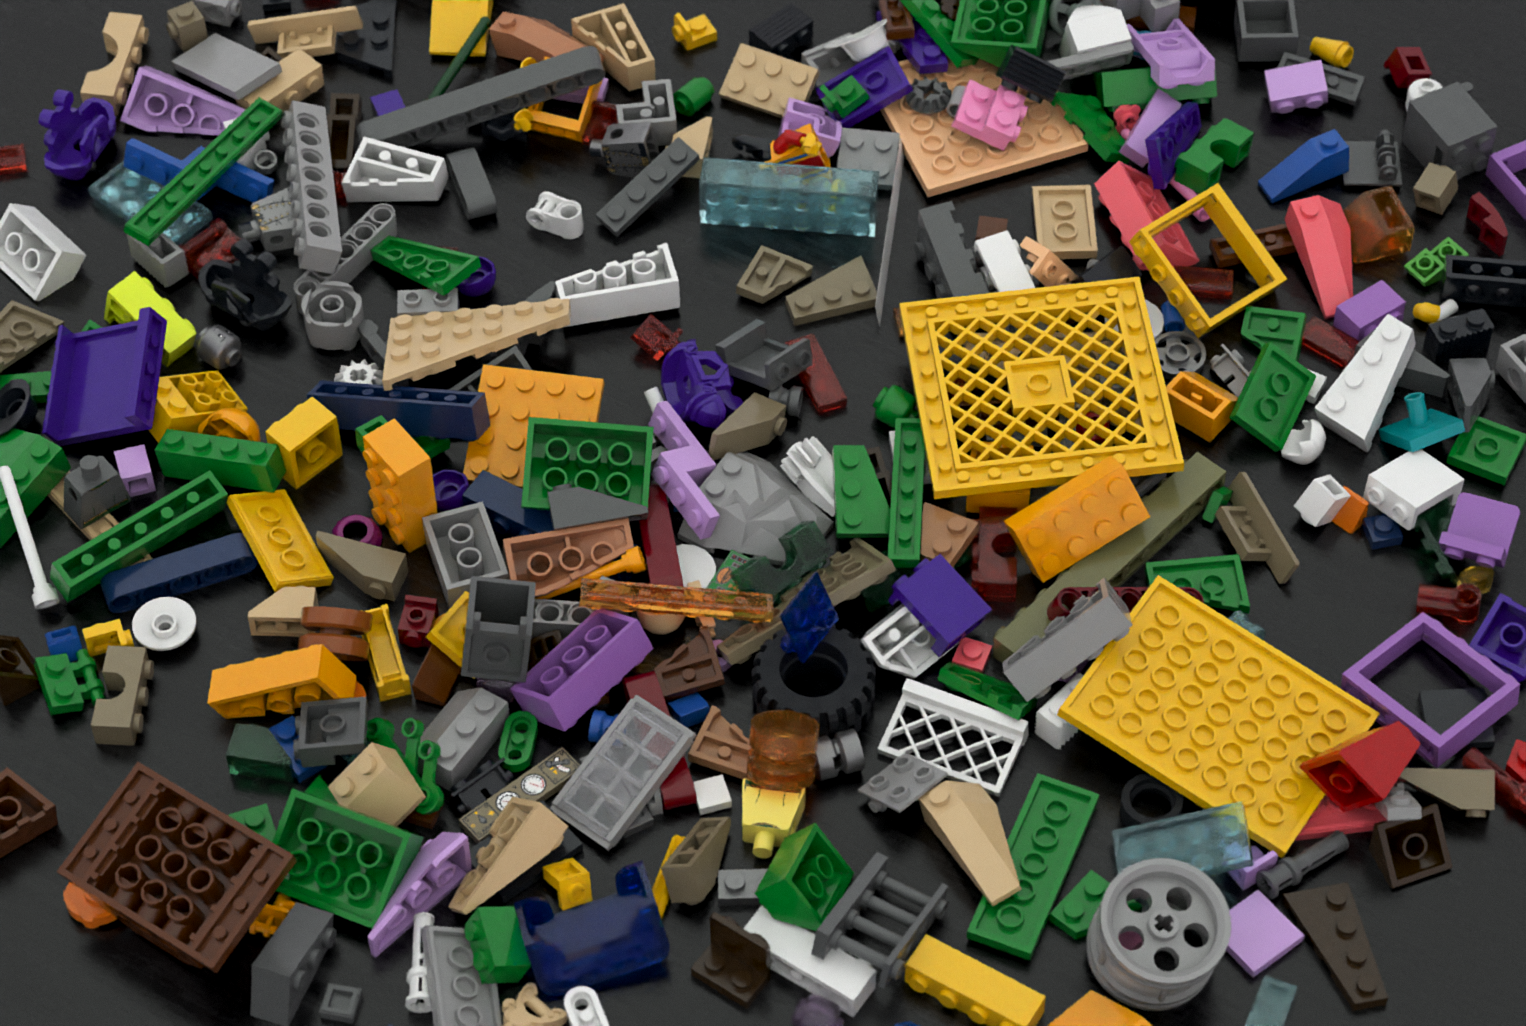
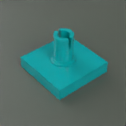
M1415 392L1404 397L1409 417L1380 428L1379 433L1382 441L1409 452H1415L1465 432L1462 419L1432 408L1427 410L1424 393Z

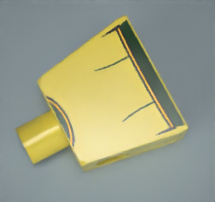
M743 779L742 836L743 841L754 843L752 853L756 857L770 858L773 847H780L785 837L795 833L805 809V787Z

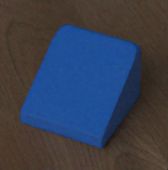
M76 626L65 627L45 634L50 655L67 653L70 662L77 660L76 652L82 649Z
M698 692L668 703L674 719L687 728L704 722L710 711L708 703Z

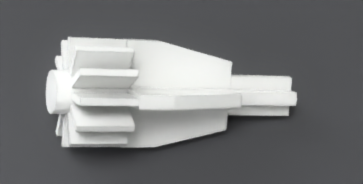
M814 436L809 440L805 438L803 443L800 441L790 447L786 453L788 457L781 460L783 464L780 467L807 498L830 516L835 517L832 456Z

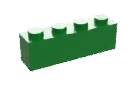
M167 429L154 450L165 477L194 480L210 470L221 485L274 493L286 473L282 455L277 444Z

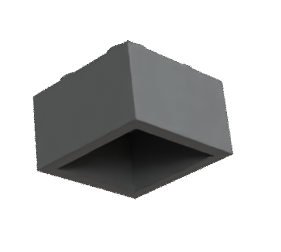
M1236 0L1233 22L1239 62L1280 61L1284 52L1296 55L1299 35L1294 0Z

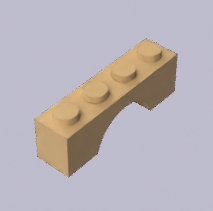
M109 12L102 33L106 51L116 57L106 67L87 72L80 95L82 103L93 97L106 100L113 106L115 116H118L121 105H125L127 100L128 85L134 81V68L141 61V49L143 44L148 42L149 30L144 26L142 15Z

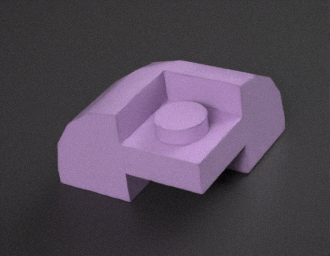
M789 97L778 137L786 129L796 130L811 123L830 158L839 147L842 125L841 121H834L825 114L827 109Z

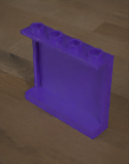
M151 307L140 309L137 321L78 333H72L64 325H59L42 433L59 446H65L152 429L167 320Z

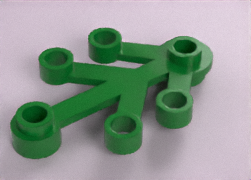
M379 717L369 720L367 724L368 741L395 749L424 795H427L426 799L415 810L425 815L438 811L444 801L442 790L435 784L437 759L441 753L439 744L429 740H425L420 744L424 725L420 720L407 718L401 727L402 734L407 737L406 754L404 756L392 739L394 736L392 722ZM415 725L414 731L411 733V727ZM431 747V752L427 755L428 749ZM419 757L424 760L422 779L417 773Z

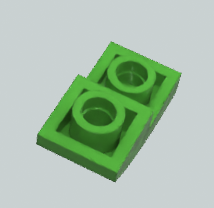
M1448 236L1431 251L1425 248L1405 264L1404 269L1425 287L1441 280L1446 254L1469 256V254Z

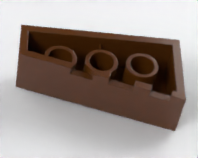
M8 767L0 773V858L58 825L56 805Z

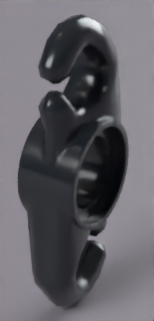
M741 134L735 135L732 139V145L739 151H742L744 146H746L745 151L747 153H751L756 160L764 162L771 159L770 144L774 140Z

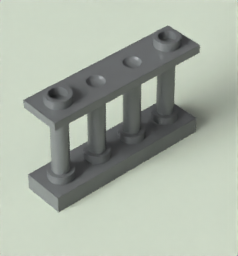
M876 852L818 927L811 954L823 960L831 949L837 950L840 948L882 969L878 987L884 990L892 978L897 980L900 977L905 966V960L936 918L939 920L943 918L949 901L945 900L948 885L942 883L933 897L889 877V872L885 871L889 857ZM876 889L879 891L885 889L924 909L917 917L874 896V892ZM869 908L909 929L904 936H901L859 916L860 910H867ZM855 928L894 947V950L888 957L845 936V930Z

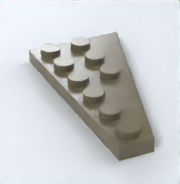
M854 538L849 542L852 548L843 554L836 552L829 558L831 561L829 566L813 570L780 596L782 603L773 609L767 606L759 612V621L755 624L743 625L716 647L721 657L731 666L746 662L753 653L760 650V647L767 639L773 641V634L779 630L788 631L789 626L798 623L800 626H806V622L817 616L827 615L834 609V606L844 600L848 601L860 595L861 590L868 586L885 581L889 574L896 571L892 560L861 538Z

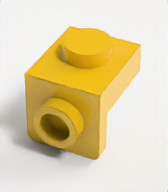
M120 619L97 623L82 629L90 657L106 653L108 645L134 647L130 629L123 631Z

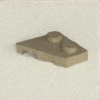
M761 245L738 282L736 294L764 304L810 277L813 265Z

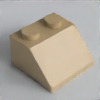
M373 742L328 786L339 805L396 827L426 798L395 749Z

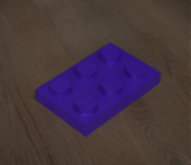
M890 46L885 47L824 83L827 89L831 91L852 75L870 97L843 119L836 110L832 113L828 109L826 110L829 117L834 121H841L842 128L854 126L914 91ZM817 87L815 90L821 100L824 95L820 88Z

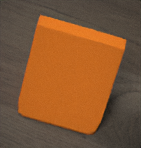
M1344 486L1343 488L1351 496L1333 518L1332 522L1352 534L1362 525L1363 518H1366L1369 502Z

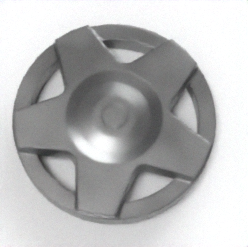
M1170 331L1154 339L1156 348L1159 344L1166 341L1165 347L1157 348L1160 363L1163 364L1161 369L1164 378L1171 380L1180 371L1196 372L1198 374L1201 372L1206 360V349L1197 337L1182 331ZM1181 340L1188 341L1192 344L1185 345L1181 342ZM1201 355V359L1199 363H1197L1195 361V358Z

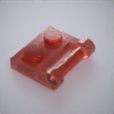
M217 218L210 223L209 228L184 245L178 244V246L185 252L187 270L198 278L199 271L210 260L221 259L231 264L238 260L231 253L230 249L241 238L232 232L222 219ZM216 236L220 238L218 241H216L215 243L201 251L196 256H190L191 253H193L194 251L208 243Z

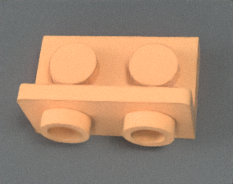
M1026 236L1019 245L1028 253L1026 259L1033 264L1029 271L1030 274L1044 287L1069 283L1077 277L1051 250Z

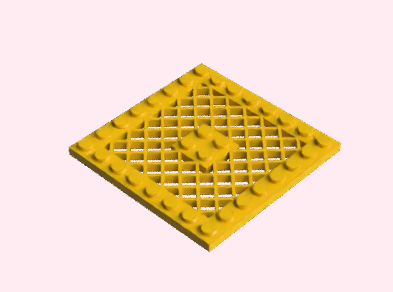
M1140 277L899 303L934 499L1063 485L1109 456H1112L1124 466L1129 477L1184 471V460ZM1100 314L1109 320L1103 324L1095 319ZM1069 318L1078 322L1074 328L1065 323ZM1041 321L1048 325V327L1043 331L1035 327V325ZM1009 324L1019 329L1014 335L1005 330ZM1116 325H1118L1119 332L1113 330ZM1088 327L1097 333L1090 337L1084 334L1083 331ZM979 328L988 332L984 338L975 334ZM950 331L958 337L952 341L944 336ZM1059 331L1066 335V337L1061 341L1053 337V334ZM1028 334L1036 340L1030 344L1022 339ZM1106 337L1114 343L1111 347L1102 344L1101 341ZM999 338L1006 343L1000 348L992 342ZM966 341L975 345L971 351L962 347ZM1077 341L1084 346L1079 351L1070 345ZM1046 344L1053 348V350L1048 354L1040 350V348ZM939 346L945 349L941 354L939 352ZM1014 347L1023 352L1019 358L1009 353ZM1122 347L1124 350V355L1118 352ZM1093 350L1102 356L1095 360L1089 357L1088 354ZM986 351L993 356L987 361L979 355ZM953 354L962 358L958 364L949 360ZM1065 355L1071 358V360L1067 364ZM1001 360L1004 361V369L997 366ZM1111 360L1120 366L1113 370L1107 367L1106 364ZM971 364L980 368L976 374L966 369ZM1082 364L1089 368V370L1083 374L1075 368ZM943 369L950 372L945 378ZM1127 371L1129 372L1130 379L1124 376ZM990 374L996 377L997 380L994 384H991L984 380V378ZM1100 374L1107 378V380L1101 384L1093 378ZM959 377L967 383L960 387L953 382ZM1070 379L1076 381L1073 387L1071 386ZM1115 383L1125 388L1121 394L1111 389ZM1005 384H1007L1008 393L1002 390ZM975 387L985 392L980 398L971 393ZM1086 387L1094 391V394L1088 397L1082 394L1081 391ZM947 392L954 395V397L950 401L948 399ZM1133 393L1135 402L1129 399ZM993 397L1003 402L998 408L988 403ZM1104 397L1113 403L1107 408L1098 402ZM965 401L972 406L968 411H965L958 407V405ZM1075 402L1082 405L1078 411L1074 410ZM1122 407L1131 413L1125 418L1116 412ZM1010 408L1012 409L1013 416L1006 413ZM980 410L989 415L985 421L976 417ZM1091 410L1100 416L1094 421L1085 415ZM1061 414L1069 420L1062 424L1055 420V418ZM952 415L959 419L954 425ZM1029 417L1038 422L1034 428L1024 423ZM1138 417L1140 419L1141 426L1134 423L1138 419ZM1108 420L1118 426L1114 431L1104 427ZM997 421L1007 425L1003 432L993 427ZM967 424L977 429L972 435L962 430ZM1079 424L1087 430L1081 435L1072 429ZM1049 428L1056 432V434L1049 438L1042 434V432ZM1015 431L1025 436L1021 442L1011 437ZM1126 431L1136 436L1132 442L1122 437ZM985 434L995 439L990 445L980 440ZM1096 434L1104 438L1105 441L1099 445L1090 439ZM1064 438L1074 442L1070 449L1060 444ZM956 439L963 442L962 446L959 449ZM1035 441L1044 447L1037 452L1029 446ZM1005 445L1012 449V451L1005 455L998 451V449ZM972 448L982 453L977 459L967 454Z

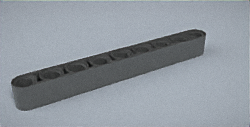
M581 47L366 120L356 127L358 142L360 145L363 137H368L408 148L599 83L605 77L604 67L596 47Z

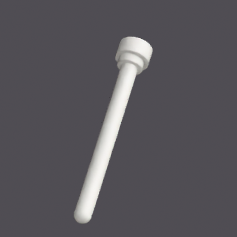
M1 466V483L35 585L33 588L34 594L31 596L35 609L52 607L60 602L57 590L52 588L51 583H47L11 469L8 466Z

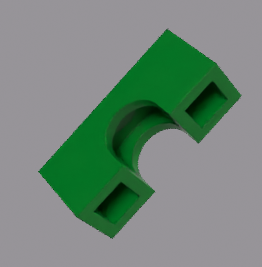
M1224 118L1216 126L1212 125L1206 135L1201 139H1196L1189 150L1180 153L1175 162L1177 170L1174 180L1199 194L1219 182L1223 163L1235 168L1249 155L1254 132L1227 118Z

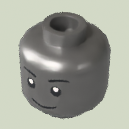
M223 326L206 327L199 333L196 339L199 358L216 369L222 370L228 366H234L241 357V341L239 337Z

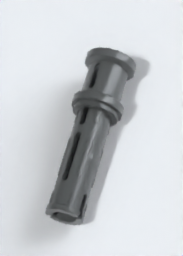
M1336 830L1292 858H1281L1275 867L1268 871L1262 870L1256 874L1257 886L1267 898L1274 899L1278 897L1279 891L1289 885L1295 886L1299 884L1302 876L1347 850L1349 848L1347 837L1343 832Z

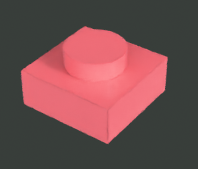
M964 637L957 647L952 662L984 673L992 654L993 645Z

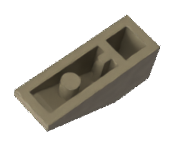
M754 392L712 432L709 456L713 460L723 458L727 452L737 454L768 445L777 435L781 436L786 428L787 419L784 417L787 406Z
M317 531V547L327 562L365 594L371 595L376 599H387L395 602L409 573L405 553Z
M1405 768L1398 778V781H1402L1404 784L1456 811H1465V817L1484 818L1486 817V812L1495 810V770Z
M730 817L700 818L661 867L672 903L698 904L705 899L706 895L713 888L732 823Z

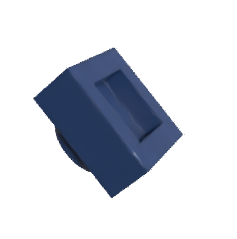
M1382 514L1363 518L1362 527L1372 550L1402 544L1403 535L1399 525L1390 517Z

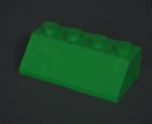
M1151 67L1092 73L1097 99L1100 100L1102 107L1108 108V112H1115L1122 105L1133 104L1138 105L1141 109H1145L1158 88L1180 103L1181 100L1192 99V102L1204 104L1209 103V97H1217L1216 71L1215 81H1206L1203 85L1198 86L1181 84L1173 89L1159 87L1150 77Z

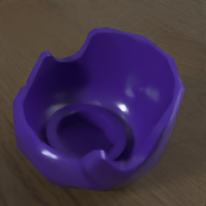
M479 256L481 267L471 274L468 279L455 287L458 288L461 294L478 297L491 291L496 281V268L489 259Z
M442 470L433 474L437 512L463 507L462 495L469 487L466 475L456 470Z

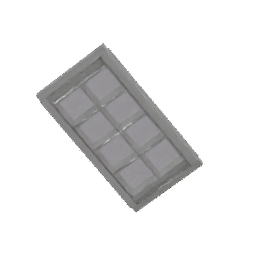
M635 695L626 704L552 801L550 809L559 818L609 851L630 827L692 745L693 739L697 735L646 700Z

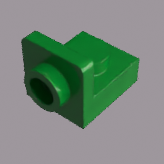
M852 75L831 91L824 84L819 87L824 95L821 101L830 113L836 110L842 119L870 98Z

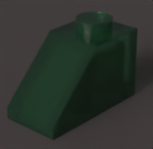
M254 723L247 725L235 724L226 753L230 774L293 783L295 775L291 758L267 727Z

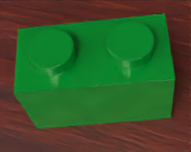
M514 906L477 907L465 924V937L470 942L473 952V964L479 973L481 983H518L532 964Z

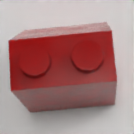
M1396 721L1358 734L1302 762L1300 768L1344 813L1383 801L1421 743L1412 735L1408 727L1400 721Z

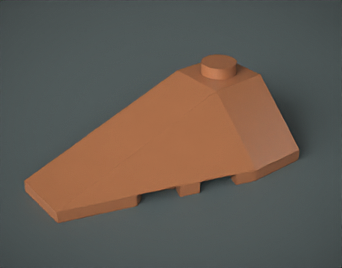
M503 12L489 28L496 55L519 61L532 57L537 62L544 60V56L552 58L588 46L549 21L509 12ZM599 53L601 61L603 63V61L605 60L604 55Z
M628 518L503 539V555L509 573L508 579L536 582L535 597L546 596L621 557V555L626 554V550L634 547Z

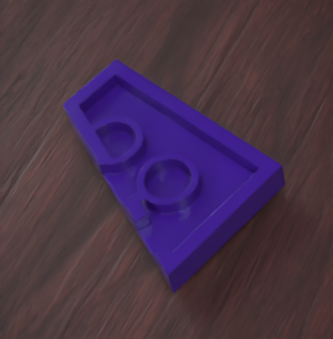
M877 11L876 16L878 22L882 20L880 11ZM911 14L915 38L893 41H897L903 48V54L919 74L947 72L948 61L946 54Z

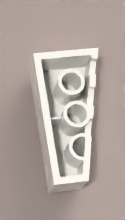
M1387 314L1314 409L1318 422L1368 453L1376 430L1379 429L1383 420L1382 417L1386 407L1392 400L1397 382L1402 377L1416 345L1413 329Z

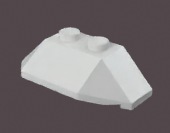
M903 603L870 628L860 640L867 651L871 653L872 658L879 667L913 679L941 658L931 649L936 639Z

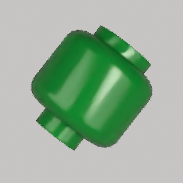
M892 385L890 388L885 386L872 405L876 409L875 417L894 430L896 418H916L918 416V410L915 409L917 405L916 397L898 385Z

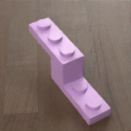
M659 402L648 425L654 427L653 432L668 451L660 452L651 475L699 539L709 538L720 515L699 487L714 470L716 463L669 402Z

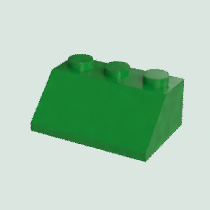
M813 823L784 838L754 894L758 897L760 904L769 911L774 919L817 931L818 927L844 895L854 872L819 826Z

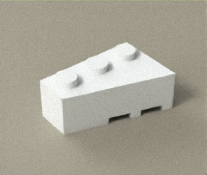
M363 137L342 181V187L347 202L438 201L449 179L445 159L442 157Z

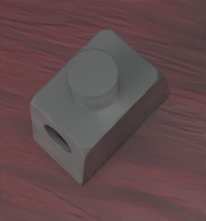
M84 456L80 460V467L64 477V511L81 530L131 501L119 473L103 456Z

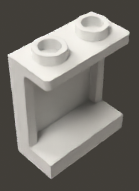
M1422 449L1415 452L1408 451L1368 475L1363 498L1409 531L1415 527L1417 516L1440 501L1449 507L1455 505L1465 479Z

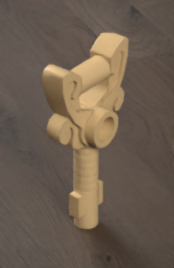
M528 983L519 992L516 1000L508 998L503 1001L504 1024L502 1026H563L567 1022V1013L559 1008L550 1009L537 997L536 984ZM526 1007L531 1009L537 1016L527 1012Z

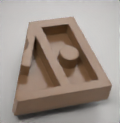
M924 502L922 511L921 561L925 558L931 561L941 554L954 567L978 533L979 522Z
M713 705L688 753L689 762L740 779H750L761 758V748L753 740L746 738L736 724L733 723L731 725L721 716V710Z

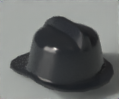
M12 380L0 389V435L12 428L26 431L37 415L38 405L31 395L30 385L26 380Z

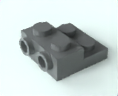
M367 696L301 702V715L295 717L296 734L299 736V739L294 740L293 750L295 759L301 760L302 768L335 765L336 755L362 753L366 748L369 706Z

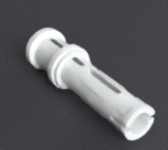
M420 912L413 916L412 968L406 976V981L409 984V996L406 997L405 1006L408 1010L415 1013L432 1011L424 949L422 953L421 933L425 925L434 926V915L428 912Z

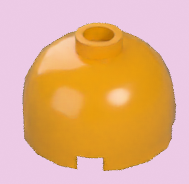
M225 407L214 411L199 425L197 433L261 442L260 429L255 419L239 408Z

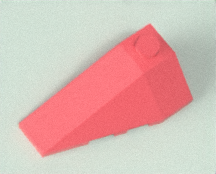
M1319 195L1291 201L1284 221L1324 319L1335 317L1336 306L1353 297L1350 226L1341 204Z

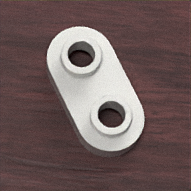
M577 986L567 992L564 998V1008L570 1026H609L599 998L593 989L586 986ZM580 1005H584L587 1007L584 1010L576 1009Z

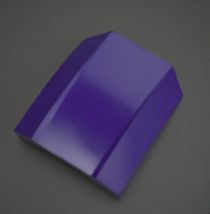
M1500 593L1469 646L1479 654L1488 657L1494 665L1505 673L1512 675L1517 682L1526 679V608L1514 602L1512 598Z

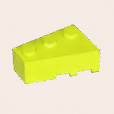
M134 271L108 291L104 319L109 323L115 320L119 324L137 321L140 309L151 307L167 320L161 363L168 367L194 347L196 338L195 328L189 320L182 319L175 312L174 306L168 299H162L155 292L152 283L147 278H141Z

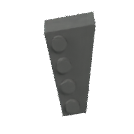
M952 201L918 210L917 242L914 243L915 254L918 260H923L926 276L929 281L933 280L938 299L989 293L981 272L976 273L977 267L972 249H966L963 237L965 232L961 222L955 224L953 220L955 207Z

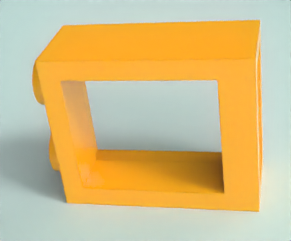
M602 81L589 86L578 120L542 112L545 101L529 106L528 110L534 117V120L530 122V130L583 142Z

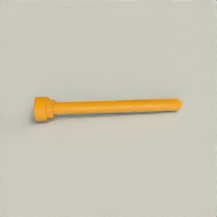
M639 546L626 550V554L621 555L622 559L608 563L546 596L535 597V599L556 597L599 581L601 576L610 577L623 571L627 573L633 572L634 574L647 570L645 558Z

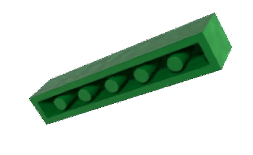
M209 470L54 561L51 565L50 579L68 603L100 584L102 577L106 574L127 566L129 567L147 554L156 551L223 511L228 493Z

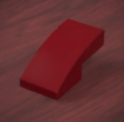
M1478 192L1470 198L1466 217L1481 228L1479 240L1500 257L1505 251L1508 238L1507 228L1495 207L1485 196Z

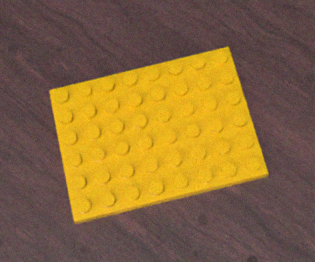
M1158 575L1130 612L1132 626L1129 627V633L1119 641L1115 642L1112 640L1107 643L1102 653L1096 658L1059 708L1057 715L1266 849L1274 850L1279 857L1283 858L1326 795L1301 770L1300 765L1302 762L1358 734L1369 731L1380 713Z

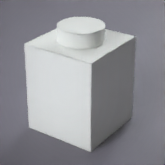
M1329 474L1314 479L1295 503L1294 507L1301 513L1304 521L1314 527L1330 523L1351 495Z

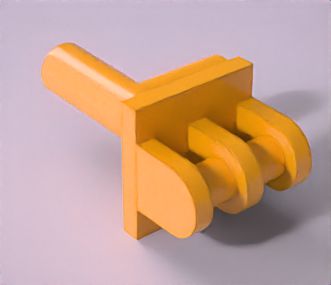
M278 893L273 905L266 904L249 927V933L255 935L257 932L263 933V937L269 938L276 932L296 902L291 901V897Z

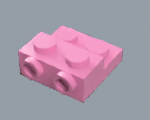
M970 79L964 89L952 127L1004 151L1010 141L1013 143L1016 141L1021 131V127L1017 125V122H1022L1027 113L1028 106L1024 105L1026 97L1002 85L994 91Z

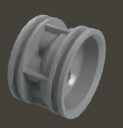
M1152 858L1134 863L1121 871L1113 879L1091 920L1086 939L1087 958L1091 970L1101 986L1110 995L1126 1005L1147 1011H1162L1181 1006L1194 998L1202 990L1225 953L1231 935L1230 911L1218 886L1196 867L1169 858ZM1141 898L1149 904V910L1143 913L1134 912L1128 907L1127 901ZM1167 901L1178 906L1183 911L1173 910ZM1162 926L1165 928V929H1162L1161 931H1158V930H1157V929L1161 928ZM1192 929L1198 932L1203 946L1197 948L1187 944L1183 936L1184 930ZM1128 931L1136 932L1141 936L1142 946L1137 950H1128L1120 944L1119 935ZM1159 951L1169 952L1175 960V970L1170 972L1160 970L1155 965L1154 955Z

